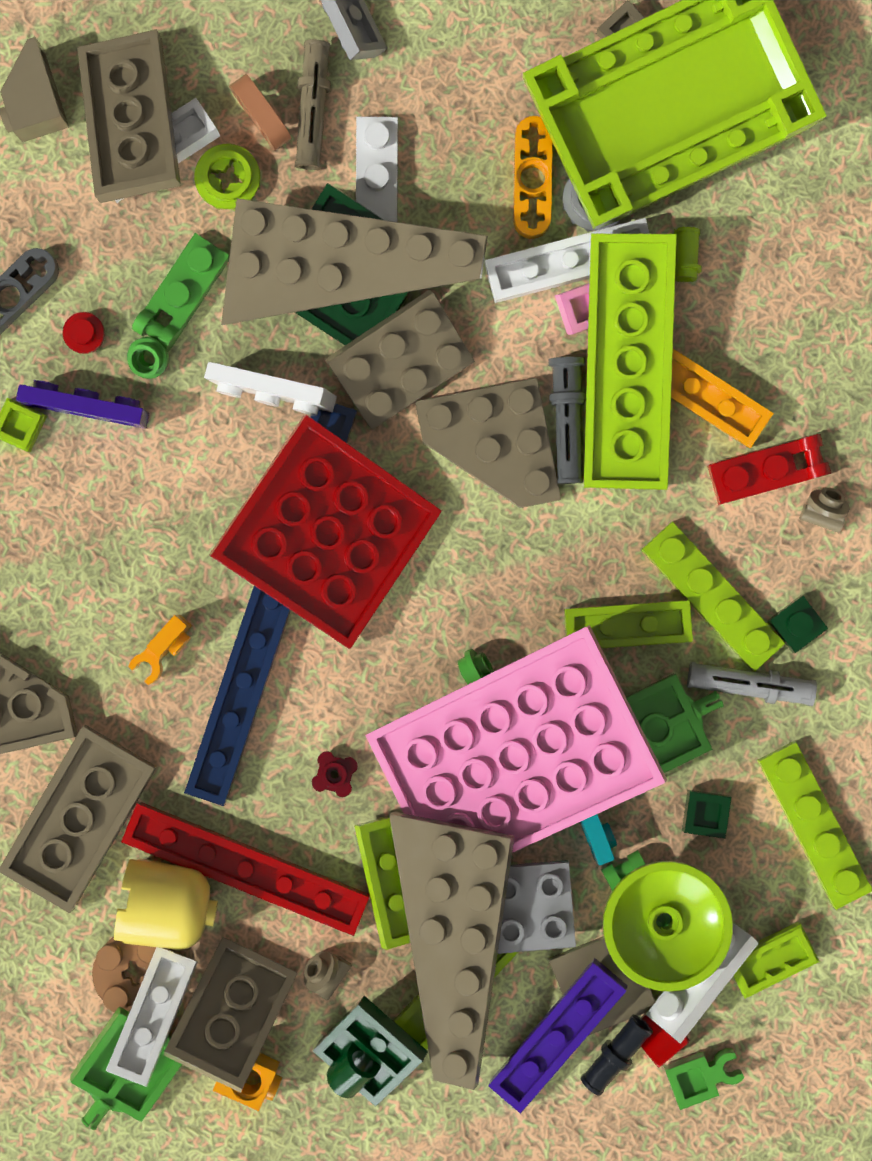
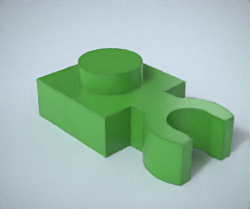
M732 1048L718 1051L710 1062L706 1061L703 1052H699L663 1066L680 1110L719 1096L715 1085L717 1083L723 1082L734 1085L744 1079L740 1069L732 1072H726L723 1069L727 1061L737 1058Z

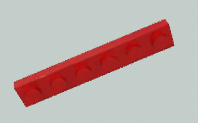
M140 801L135 806L121 841L124 844L181 867L197 870L208 878L352 936L355 935L370 894Z

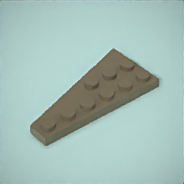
M237 198L221 325L478 280L482 278L488 236Z
M392 812L389 814L433 1080L475 1090L479 1084L515 836Z

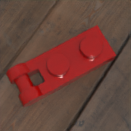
M821 434L708 465L718 505L832 474L829 463L823 461L820 447L824 446ZM804 452L808 467L797 470L793 455Z

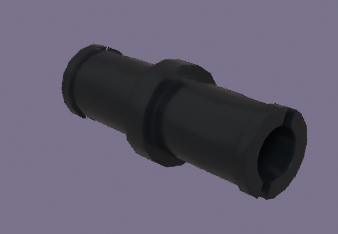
M633 1014L612 1041L607 1040L601 1046L602 1053L594 1061L587 1072L583 1073L580 1077L584 1086L593 1094L601 1096L621 1070L626 1071L632 1065L631 1058L647 1038L651 1037L653 1034L652 1028L642 1018Z

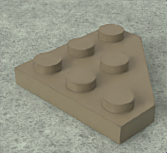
M537 378L415 401L423 444L506 498L518 508L561 500Z
M0 653V754L76 737L78 734L69 695Z

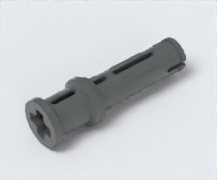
M556 357L548 359V366L553 368V393L549 395V401L552 406H556L557 484L583 483L580 405H583L584 400H586V393L582 392L581 367L585 365L584 357ZM567 371H568V388H567ZM567 406H569V416H567ZM568 426L570 436V460H568Z

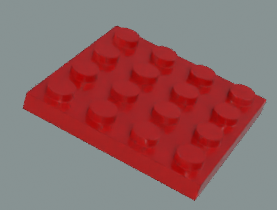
M304 415L209 556L346 648L351 649L442 510L315 420Z

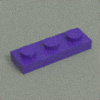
M34 380L33 387L19 384L16 401L26 406L147 429L150 413L143 408H139V400L122 396H115L114 403L98 400L100 393L81 388H75L73 395L58 392L59 385L40 380Z

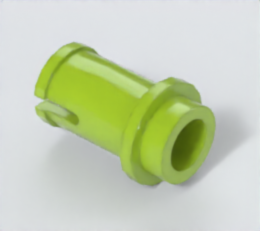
M679 227L674 229V234H677L675 281L694 282L697 281L698 274L702 272V266L698 264L700 229L695 227Z

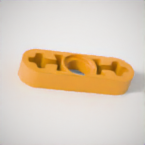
M529 116L518 124L515 132L513 223L516 231L522 237L536 239L547 232L551 222L552 140L542 118L539 116ZM531 127L537 128L539 135H545V139H539L537 157H529V139L522 138V135L528 134ZM522 154L529 158L521 160L520 155ZM542 155H545V156H546V160H543V159L538 158V157H539V156H542ZM528 168L539 169L545 178L543 185L536 189L526 187L521 181L523 171ZM520 195L527 198L545 196V201L537 199L536 214L539 217H543L544 221H539L535 229L528 228L527 221H521L520 217L527 216L529 199L521 201Z

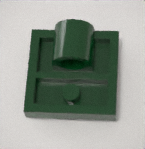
M365 995L318 1042L313 1050L317 1056L330 1066L327 1071V1081L330 1088L337 1095L348 1099L353 1098L359 1092L375 1107L423 1062L428 1053L423 1046Z

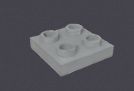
M568 860L510 865L498 954L576 947Z

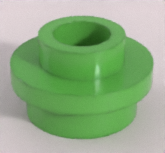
M142 337L130 345L127 352V361L133 373L142 378L152 379L158 377L166 370L169 356L166 348L157 339ZM145 350L153 354L155 358L154 364H149L145 361Z
M473 649L465 651V657L458 660L459 670L467 685L494 672L489 659L483 652L477 654Z

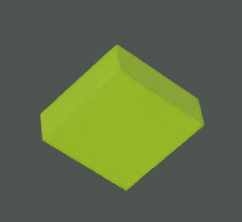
M7 398L0 412V440L30 453L47 415Z

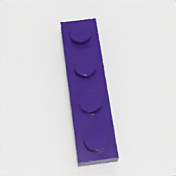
M594 958L492 1077L488 1086L521 1114L624 995L628 985Z

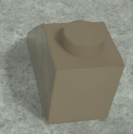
M36 37L27 39L0 91L5 106L0 108V116L8 133L14 132L22 142L69 128L45 50Z

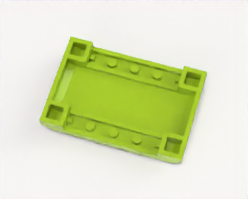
M681 0L566 57L558 55L523 72L522 76L593 230L617 222L786 141L821 122L827 116L773 0Z

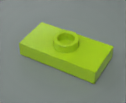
M797 921L757 941L758 945L737 970L733 978L742 996L746 999L820 961L801 923Z

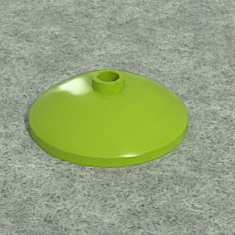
M657 861L634 869L615 886L604 910L603 934L613 961L628 978L652 990L671 992L696 986L709 978L719 968L731 944L733 922L731 910L724 893L707 874L698 868L682 862ZM660 914H669L671 921L667 926L660 927L656 924L657 917Z

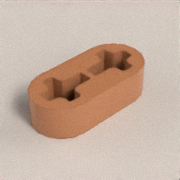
M247 74L229 85L237 101L274 151L292 139L278 115Z

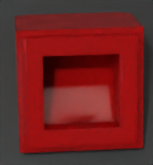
M646 1014L641 1017L653 1030L651 1037H648L641 1047L658 1068L689 1043L688 1036L680 1044Z

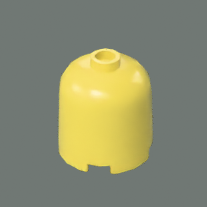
M141 858L139 860L129 859L121 889L129 890L130 892L127 908L117 909L114 940L123 941V944L168 949H187L194 946L201 939L205 925L214 926L218 901L210 900V885L207 878L201 872L191 868Z

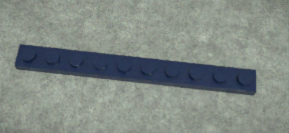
M335 403L333 413L319 409L317 416L311 415L310 418L347 443L357 410ZM255 586L248 601L184 792L185 794L221 806L226 805L291 612L290 609Z

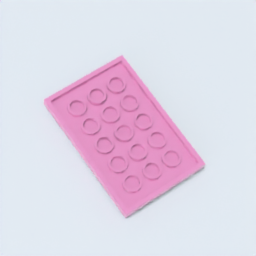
M590 625L365 735L404 814L514 835L512 853L667 781Z

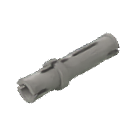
M690 662L687 688L694 687L728 694L764 698L765 703L775 704L776 700L813 706L816 698L817 682L816 680L780 676L779 671L770 670L766 674ZM713 677L745 681L746 685L714 680ZM757 683L789 688V691L758 687Z

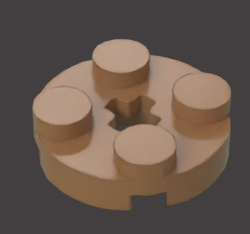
M113 936L98 951L92 969L93 983L98 996L103 1000L104 1006L108 1010L115 1012L120 1006L130 1012L145 974L140 977V983H133L132 978L125 977L124 971L129 969L131 961H136L139 968L145 967L147 971L156 947L123 944V941L114 940ZM163 948V949H166V950H168V951L173 952L172 949Z

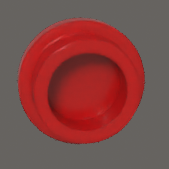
M79 312L70 316L65 322L63 339L66 345L74 352L89 354L98 350L103 344L105 328L100 319L88 312Z

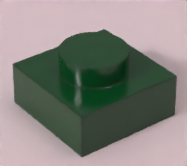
M800 595L768 620L792 653H797L828 629L803 595Z
M687 790L682 831L689 834L726 839L732 797L729 795Z

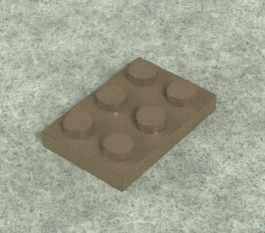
M431 290L426 291L325 359L371 430L475 362Z
M222 937L164 1051V1056L241 1093L297 976V972Z

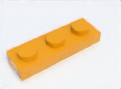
M673 349L671 399L747 448H751L774 413Z

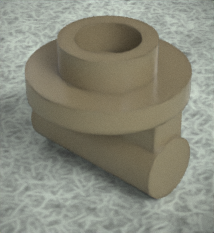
M832 488L818 489L811 492L807 503L803 505L799 519L839 533L850 507L845 501L844 495Z
M321 951L313 956L305 966V986L309 991L317 993L325 1000H329L352 967V964L341 956L337 957L330 952Z

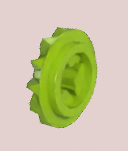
M220 144L208 149L200 157L195 168L194 181L198 193L205 202L217 210L231 209L235 211L237 198L252 200L257 190L260 189V169L253 155L245 148L235 144ZM232 162H234V175L243 183H230L228 189L225 188L223 193L222 181L212 172L216 174L219 172L226 173L228 168H231Z

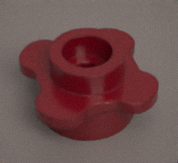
M330 751L322 752L317 759L319 769L317 775L312 779L313 788L318 792L324 790L336 792L339 797L348 796L352 791L350 784L352 774L358 769L356 760L353 757H346L345 759L335 757ZM333 770L338 771L339 776L337 778L331 776Z

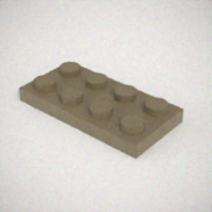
M157 29L77 47L94 196L100 203L181 186L163 44Z
M82 726L1 864L0 873L64 911L71 913L157 766L89 726Z

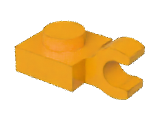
M174 615L149 642L147 648L130 661L128 667L131 670H135L142 662H148L152 667V673L144 682L147 685L155 683L163 672L162 658L169 652L175 656L185 647L191 639L186 633L193 625L182 615Z

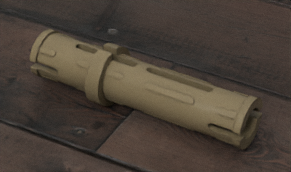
M309 39L304 42L303 75L298 78L297 86L301 90L295 167L306 170H320L326 93L330 92L331 82L327 79L330 43L323 40ZM314 69H316L315 92L313 99L312 94L314 85ZM311 112H312V113H313V118H312V132H311V143H310V142H309V132H310V119H311Z

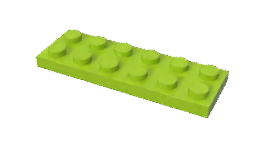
M591 233L584 488L668 490L677 234Z

